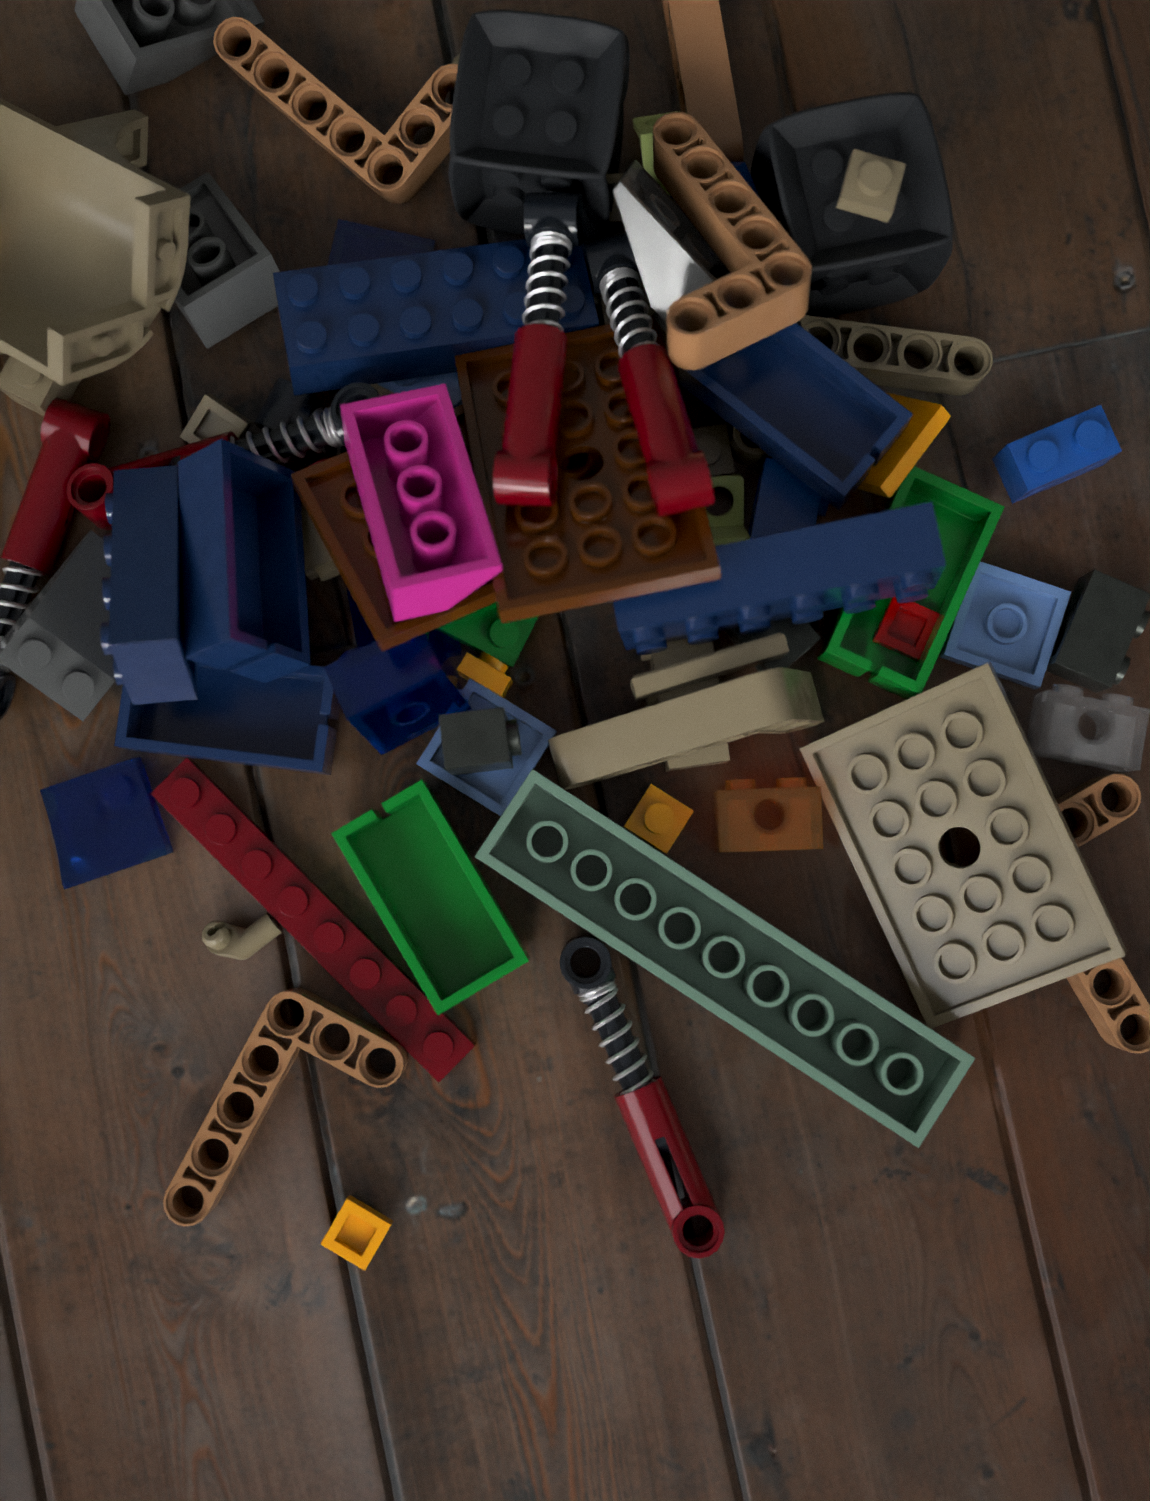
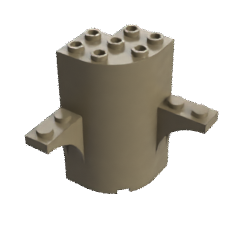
M0 98V355L2 353L10 355L62 386L116 367L140 350L154 335L148 327L154 321L161 308L170 311L182 282L188 250L190 195L139 169V167L147 165V115L133 109L54 126Z

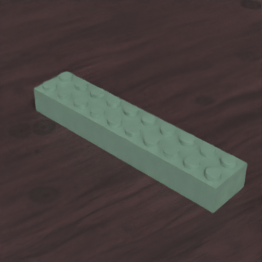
M533 769L475 855L477 859L918 1148L975 1060L973 1056Z

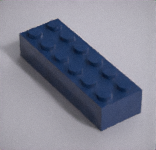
M526 239L274 272L276 298L294 395L341 389L357 382L371 385L457 372L454 357L456 355L514 344L515 332L520 327L525 326L522 321V315L526 310L524 298L528 294L526 282L530 277L528 266L531 263L529 257L531 247H528ZM575 246L571 255L567 258L570 268L564 272L568 279V284L563 287L562 291L566 294L567 299L561 303L565 316L559 319V324L563 327L564 333L599 326L582 246Z
M933 502L718 545L715 548L720 564L721 579L614 600L613 605L618 631L626 651L636 649L637 655H649L668 649L667 642L688 639L689 645L709 643L719 639L718 632L739 628L740 634H754L770 629L771 621L791 618L793 624H803L823 618V611L844 607L846 614H852L875 608L876 600L896 597L897 603L921 600L929 596L928 590L935 588L946 567Z

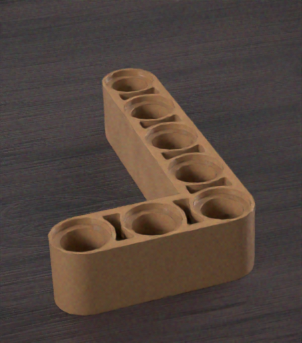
M662 0L680 110L691 115L699 122L730 162H743L742 132L719 0Z
M231 17L218 25L213 41L215 50L236 75L380 197L391 204H402L412 199L450 152L452 104L446 103L445 98L448 92L455 88L458 64H447L436 70L388 132L383 135L251 22L242 17ZM250 40L251 46L248 52L242 56L235 57L238 45ZM281 72H289V78L282 87L277 89L271 88L275 76ZM327 103V110L320 119L315 121L308 120L309 112L316 104ZM425 126L435 128V134L428 143L422 145L414 143V136L419 129ZM357 134L365 135L364 144L358 151L353 153L345 152L346 144L352 136ZM393 166H402L403 174L396 183L391 185H384L382 183L386 170Z
M671 112L658 118L653 125V158L656 177L731 273L677 299L667 310V353L670 361L679 368L697 370L802 319L808 311L812 266L805 254L694 117L683 112Z
M1110 774L1092 778L1057 798L1056 801L1061 812L1065 809L1073 815L1075 829L1072 835L1077 846L1080 847L1131 817L1138 810L1141 803V792L1137 783L1132 778L1124 774ZM1107 784L1112 786L1118 794V804L1113 811L1108 810L1101 800V793ZM1122 958L1066 978L1100 1036L1107 1044L1131 1053L1150 1051V1005ZM1105 969L1111 978V985L1104 995L1098 996L1093 987V980L1099 971ZM1132 1014L1137 1022V1030L1131 1039L1124 1040L1120 1032V1025L1123 1019Z
M299 987L289 988L273 996L264 1008L166 1190L163 1205L167 1217L175 1224L193 1226L201 1222L217 1206L301 1049L365 1084L376 1088L388 1087L396 1082L406 1069L408 1052L390 1034L306 989ZM285 999H294L302 1005L304 1018L300 1025L292 1026L282 1019L280 1008ZM329 1024H341L348 1030L350 1042L346 1049L337 1050L328 1045L325 1039V1031ZM260 1045H267L276 1050L279 1056V1065L275 1071L263 1070L258 1065L256 1052ZM384 1048L393 1053L396 1059L395 1070L390 1074L376 1072L370 1064L372 1050ZM235 1092H243L251 1097L254 1103V1111L251 1117L239 1116L234 1112L231 1099ZM209 1139H218L226 1144L229 1151L227 1162H215L209 1157L207 1153ZM183 1186H193L201 1192L204 1202L202 1208L194 1209L185 1204L182 1198Z

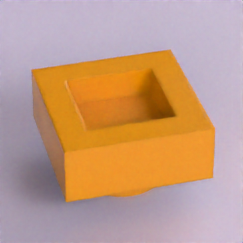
M467 652L457 668L459 676L466 680L472 679L501 698H505L513 684L512 679L505 675L508 666L485 652H482L479 658Z
M650 784L623 827L667 854L694 811L653 784Z
M349 1195L320 1245L365 1271L391 1227L393 1220Z

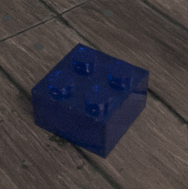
M429 632L383 652L375 640L364 647H357L346 651L339 657V660L324 667L346 719L381 755L439 726V715L466 712L472 709L450 660Z

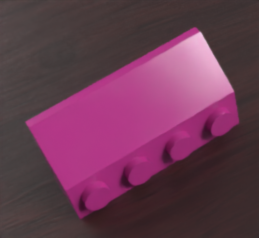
M446 383L340 405L344 442L394 621L397 622L448 610L502 571V564Z

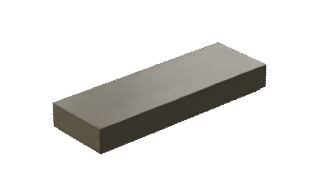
M780 632L634 675L631 679L630 687L634 700L639 701L781 659L789 652L785 635Z

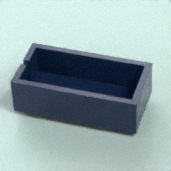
M797 323L704 368L685 370L678 367L679 384L838 510L841 509L869 475L872 466H876L904 433L913 415Z
M222 438L178 461L184 658L221 670L230 667L231 673L267 683L311 665L301 500L292 484L291 474L295 473V471Z
M178 465L114 470L113 492L105 494L106 516L109 524H112V534L104 535L103 539L105 560L108 567H111V577H106L102 580L104 605L106 610H110L109 622H102L100 628L103 652L105 655H113L115 681L117 685H125L132 705L197 699V662L184 658Z
M197 662V699L132 705L126 687L123 685L114 746L133 751L331 775L337 730L328 725V719L339 720L345 675L337 668L309 665L270 682L263 683L231 673L230 667L221 670Z

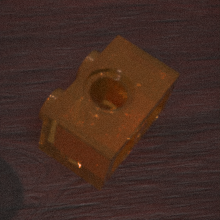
M806 777L776 779V788L756 789L755 779L725 780V790L713 792L715 853L823 849L821 786L807 787ZM763 800L774 803L780 812L779 822L771 830L760 827L754 818V810L757 804Z

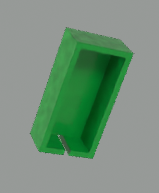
M916 466L912 468L894 494L888 499L883 512L933 502L946 567L935 588L928 590L929 596L913 601L939 613L920 659L915 661L872 641L891 598L876 600L875 608L859 613L846 614L844 607L839 608L817 657L818 660L856 677H860L869 671L871 674L867 682L906 700L922 693L1005 507Z
M420 780L381 803L386 813L391 814L390 816L383 819L379 811L371 809L331 834L437 1015H440L530 960V956L428 783Z

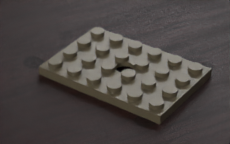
M991 662L800 748V752L926 1025L930 1029L1126 956L1127 950ZM954 827H963L969 829L977 836L981 849L978 859L973 864L959 866L948 862L943 857L940 841L947 830Z

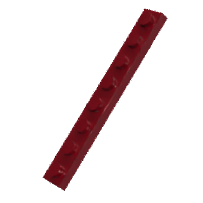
M186 757L150 793L438 1083L475 1047L476 1043L445 1012L437 1015L424 991L192 759Z

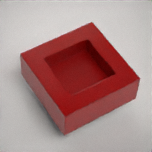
M891 597L872 641L918 661L939 613L915 602L897 603L896 597Z

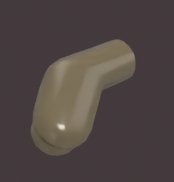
M267 912L248 928L227 924L219 920L211 921L202 931V940L207 949L215 955L246 960L283 931L277 921Z

